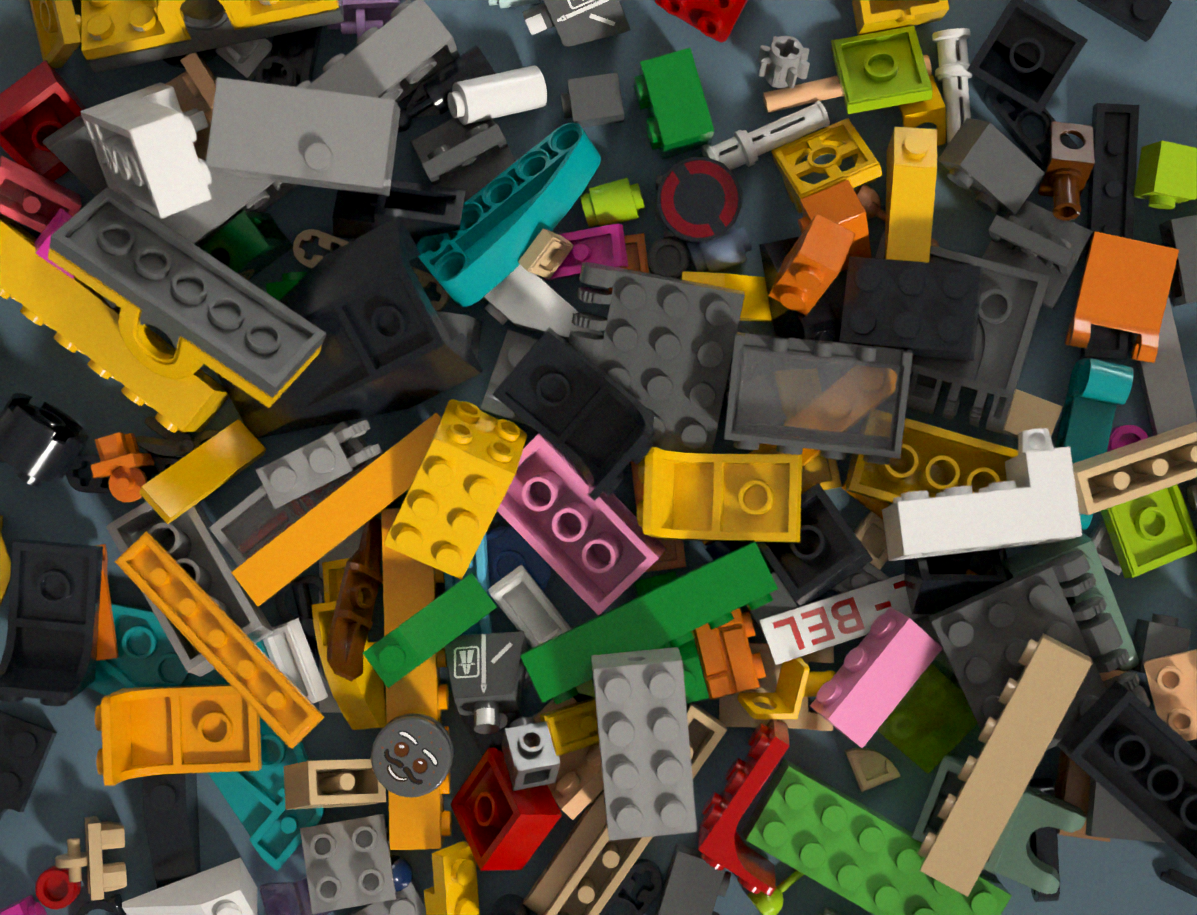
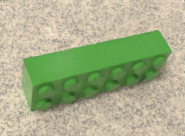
M785 758L742 830L746 841L873 915H1001L1012 897L1002 884L983 873H980L967 897L921 872L920 868L924 858L917 853L923 842L912 838L913 833Z

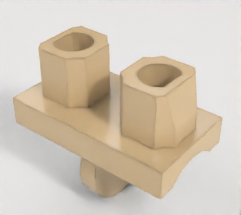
M97 816L84 817L86 852H81L80 838L67 839L68 853L56 856L55 864L58 868H68L69 882L82 881V867L86 866L87 888L91 901L104 899V892L127 887L125 862L103 864L102 850L125 847L124 825L121 822H100Z

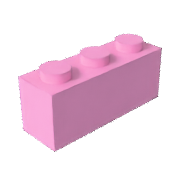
M889 607L884 614L880 615L873 622L871 631L858 647L852 649L847 654L844 664L833 678L822 685L810 707L844 736L863 748L943 648L912 619Z

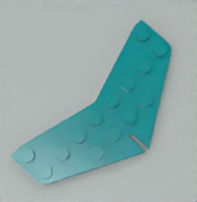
M111 602L119 657L96 661L95 681L88 688L107 696L122 688L229 684L216 669L202 677L187 672L153 610ZM263 640L257 642L256 645L269 658ZM260 717L262 768L259 771L209 772L208 774L251 838L249 840L260 857L278 871L302 843L300 828L316 826L324 816L326 808L285 809L284 766L309 761L302 740L294 748H289Z

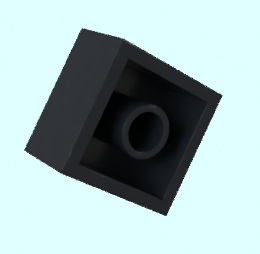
M819 483L801 494L800 542H756L791 596L800 606L811 604L873 561L871 555Z

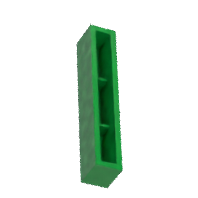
M750 542L523 652L520 657L542 703L553 699L555 705L578 695L577 686L589 680L593 682L591 656L653 650L668 642L672 648L678 647L695 638L692 630L707 623L711 630L733 620L734 617L731 612L746 604L749 610L752 611L771 602L773 598L770 593L777 590L778 587L756 542Z

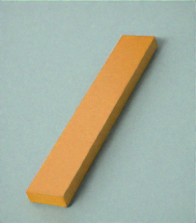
M437 412L231 572L257 606L262 605L409 490L440 423L441 416Z
M146 531L115 561L289 748H294L324 718L323 714L150 533Z

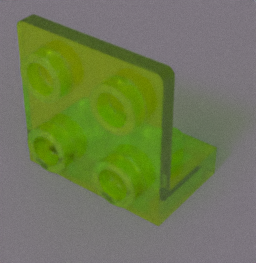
M931 662L877 731L922 770L929 773L969 733L977 722L962 690Z

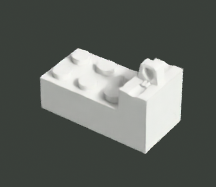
M157 83L80 111L108 187L131 203L163 218L212 199L207 186L212 182L210 172L205 162L201 158L198 159L193 142L197 140L196 132L208 127L204 111H199L195 108L182 113L173 86Z
M1048 428L1025 430L1018 434V455L1005 461L1007 481L989 484V487L980 488L979 493H973L972 486L947 488L945 492L936 493L935 498H929L928 491L907 492L901 494V497L893 498L894 504L882 510L888 560L895 561L1055 543L1082 536L1070 447L1054 449Z

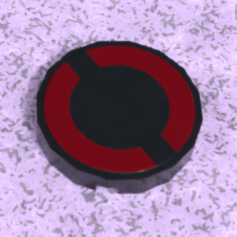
M689 157L675 163L663 175L657 190V211L663 225L675 237L684 241L708 243L722 237L734 226L742 208V190L735 174L724 163L710 157Z

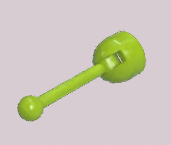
M796 870L776 886L771 896L760 891L759 894L749 892L747 897L762 915H777L783 907V892L804 874Z

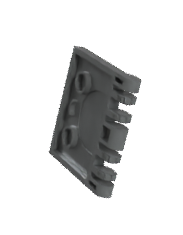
M882 233L875 256L877 259H885L884 233ZM931 246L929 263L981 267L983 282L974 361L912 356L910 374H913L908 389L906 407L934 415L942 393L943 383L950 384L951 388L944 408L943 418L952 420L958 412L962 388L977 392V395L969 413V425L979 427L988 395L994 397L988 416L986 430L1003 434L1048 285L1049 276ZM843 363L839 379L855 365ZM895 392L887 398L886 402L894 404Z
M582 263L580 282L604 288L613 287V290L578 287L576 297L579 300L587 303L610 304L608 317L593 315L587 312L573 313L572 323L575 326L591 330H605V334L603 336L582 331H571L568 343L655 415L652 429L655 434L650 440L653 443L652 447L674 452L712 454L745 291L597 263Z
M1076 550L928 617L980 731H982L989 716L996 720L998 719L1005 706L998 699L1009 678L1018 681L1025 668L1024 665L1019 663V659L1030 639L1038 642L1043 633L1092 659V665L1046 750L1057 746L1060 740L1115 681L1130 690L1145 705L1150 706V701L1144 688L1139 686L1140 679L1137 672H1125L1104 682L1101 679L1099 673L1111 672L1118 667H1122L1129 662L1130 658L1127 649H1116L1122 645L1123 640L1110 613L1099 614L1106 610L1107 604L1104 597H1092L1071 607L1066 600V597L1077 596L1096 586L1097 581L1094 574L1087 573L1090 570V565L1084 551Z

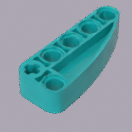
M571 122L563 124L464 203L460 230L426 236L419 240L416 246L421 254L418 256L419 259L457 305L463 307L473 305L502 282L520 265L518 261L541 230L544 228L552 232L585 190L601 163V156L582 126Z

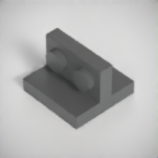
M452 118L410 141L432 184L466 190L464 203L516 162L499 125L496 124L494 119L463 125L458 118Z
M1025 200L1015 215L1006 213L1004 218L996 215L988 229L991 242L982 259L1048 275L1049 281L1042 305L1053 310L1091 241L1093 231L1070 220H1059L1054 217L1053 212Z

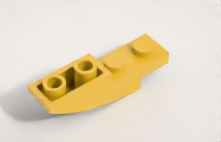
M350 558L322 562L325 603L313 604L312 614L318 651L331 692L352 730L385 727L387 722L384 682L366 657L363 655V674L353 681L334 674L327 662L329 630L346 562ZM360 590L359 600L363 603V594ZM368 635L364 651L376 643L368 642Z
M462 841L432 853L434 886L423 890L426 915H480L476 860L468 843Z

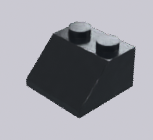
M1010 0L966 71L1040 115L1088 39L1024 0Z
M998 549L905 559L904 583L912 614H936L1007 581ZM970 569L978 575L967 574V571Z

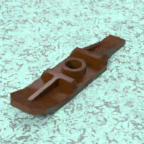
M373 517L364 524L359 549L346 562L328 635L327 662L334 674L349 681H353L363 674V652L368 632L371 630L373 623L371 618L379 585L383 581V575L380 572L382 523L376 517ZM360 590L363 594V603L359 600Z

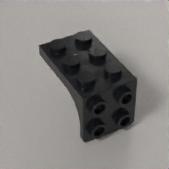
M548 327L493 393V396L551 442L577 466L587 480L589 486L587 495L594 501L602 493L607 496L612 494L624 478L622 471L628 463L633 461L635 464H638L653 446L650 440L655 434L652 430L655 415L550 327Z
M28 539L12 541L8 630L5 649L0 663V701L18 702L24 700L25 697L40 699V703L46 706H63L95 681L103 547Z

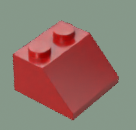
M47 60L0 93V146L16 163L55 181L69 169L42 141L80 116V111L85 110L86 107Z
M496 748L487 749L450 803L480 871L522 870L562 816L548 785L513 791L504 754Z

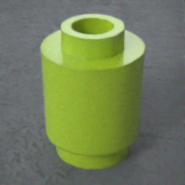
M628 177L589 188L590 193L580 195L589 228L598 225L601 227L620 224L639 218L638 209L645 207L639 183L630 185Z

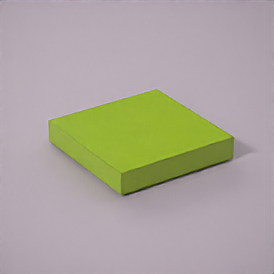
M914 25L831 40V52L847 114L932 99L933 89Z
M1178 484L1100 511L1124 578H1134L1197 551V534Z

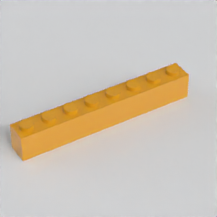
M385 508L381 511L384 636L438 598V583H445L443 571L383 545L400 508ZM444 647L388 688L386 686L387 724L398 716L410 713L430 716L442 724L441 710H448L449 705L448 684H441L440 667H447ZM444 726L449 733V726ZM450 771L438 788L420 797H402L388 791L390 850L442 848L445 836H451L452 833L451 811H444V794H450L451 790Z

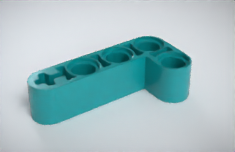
M1092 358L1081 359L1075 363L1069 380L1055 448L1070 447L1072 464L1107 452L1116 406L1125 404L1132 388V367ZM1079 514L1081 529L1086 530L1089 527L1093 514Z

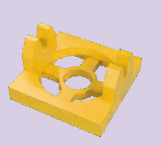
M849 118L771 151L774 163L782 174L790 201L795 204L798 214L802 213L801 199L846 180H849L854 188L864 183L870 184L876 181V178L882 176L880 163ZM806 155H808L807 161L798 164ZM821 155H836L835 159L829 163H814L815 159ZM852 156L855 167L842 172L839 168L842 160ZM812 172L825 173L828 177L816 184L799 179Z

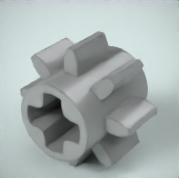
M774 36L771 47L765 45L760 47L757 60L760 63L758 75L765 76L766 81L772 87L781 89L787 87L794 88L797 77L800 79L807 78L810 63L807 61L809 48H803L800 41L794 37Z

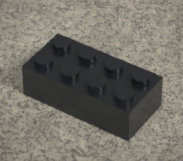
M1115 681L1060 740L1057 746L1197 870V750L1130 690Z

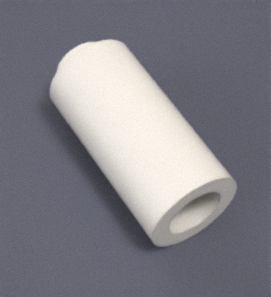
M536 65L455 82L452 92L448 93L450 113L454 118H458L463 125L542 108L547 102L545 80L542 72Z

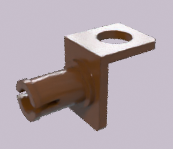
M1053 121L1049 128L1050 159L1045 169V174L1042 176L1038 186V194L1053 197L1054 217L1063 221L1073 220L1080 215V196L1095 164L1093 127ZM1065 134L1076 135L1082 140L1083 147L1079 149L1067 148L1062 144L1060 137Z

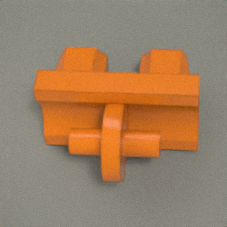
M119 432L95 439L101 462L90 465L93 477H110L109 490L112 496L119 501L126 503L141 499L142 496L139 493L141 486L146 484L148 480L140 468L154 466L151 453L139 452L134 433L124 434Z

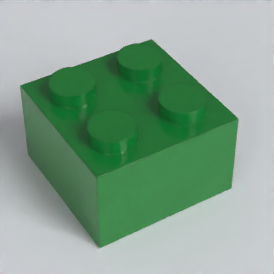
M691 48L641 61L639 76L634 77L635 85L633 87L639 109H648L650 117L646 118L647 126H645L651 150L659 149L661 158L665 159L700 149L706 144L710 145L714 135V127Z

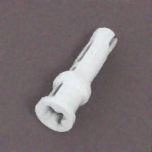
M967 28L941 30L932 34V41L937 42L939 68L935 70V77H938V81H942L943 99L946 106L947 146L967 118L971 119L968 78H971L972 74L966 71L970 66L967 39L971 36V31Z
M817 101L811 106L749 133L746 130L742 131L740 129L734 132V137L712 147L709 144L703 145L701 147L703 157H710L724 163L730 170L744 164L750 167L758 161V156L821 128L830 126L829 117L821 101Z

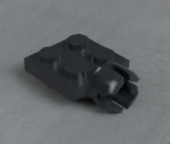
M0 711V820L8 809L24 812L57 732Z

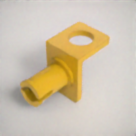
M798 657L782 663L775 692L739 693L737 700L753 719H797L803 697H817V693L822 685L830 681L836 673L832 670L810 671L809 666L804 660ZM754 703H766L775 709H764L756 706Z

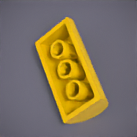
M873 409L865 416L859 434L890 437L892 414ZM905 418L900 459L890 458V464H875L863 461L864 455L852 453L846 480V490L894 504L893 498L901 497L903 493L914 491H928V497L935 498L936 493L945 492L947 488L972 486V492L979 493L980 488L989 487V484L1007 481L1005 461L1017 456L1018 450Z

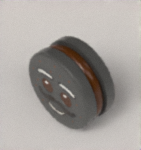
M419 713L398 716L380 731L373 743L371 764L374 774L388 791L402 797L426 795L438 788L450 771L454 756L453 743L445 727L430 716Z

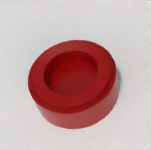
M56 865L42 872L35 885L38 900L50 909L67 907L78 897L81 890V881L69 882L68 868H58Z

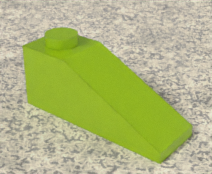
M1163 140L1141 147L1134 197L1149 200L1150 207L1166 210L1175 209V204L1197 199V148Z

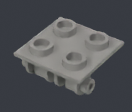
M384 814L300 828L312 914L397 899L389 850V826L386 827Z

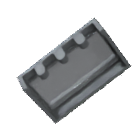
M737 332L734 340L724 439L734 440L733 447L740 449L758 450L759 444L763 443L777 445L776 451L785 454L800 455L803 452V448L820 450V456L824 458L846 459V453L864 455L863 461L868 463L890 464V458L900 459L913 353L911 350Z

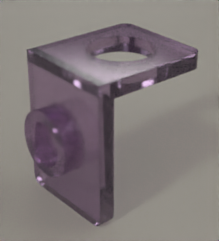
M307 876L295 882L265 883L259 887L266 915H327L333 912L312 914Z

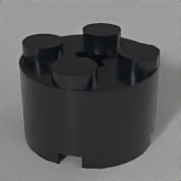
M23 393L12 394L0 414V463L7 462L18 469L17 476L35 487H40L43 481L50 483L61 482L87 442L88 435L80 436L79 434L83 429L82 426L53 405L44 402L41 408L29 404L32 396Z

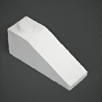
M521 265L484 296L489 302L484 309L502 325L509 320L517 327L539 333H544L550 327L566 340H569L571 331H582L604 336L599 330L575 326L572 323L573 313L575 314L578 311L534 273L528 272Z
M240 857L122 902V908L126 915H257V886Z

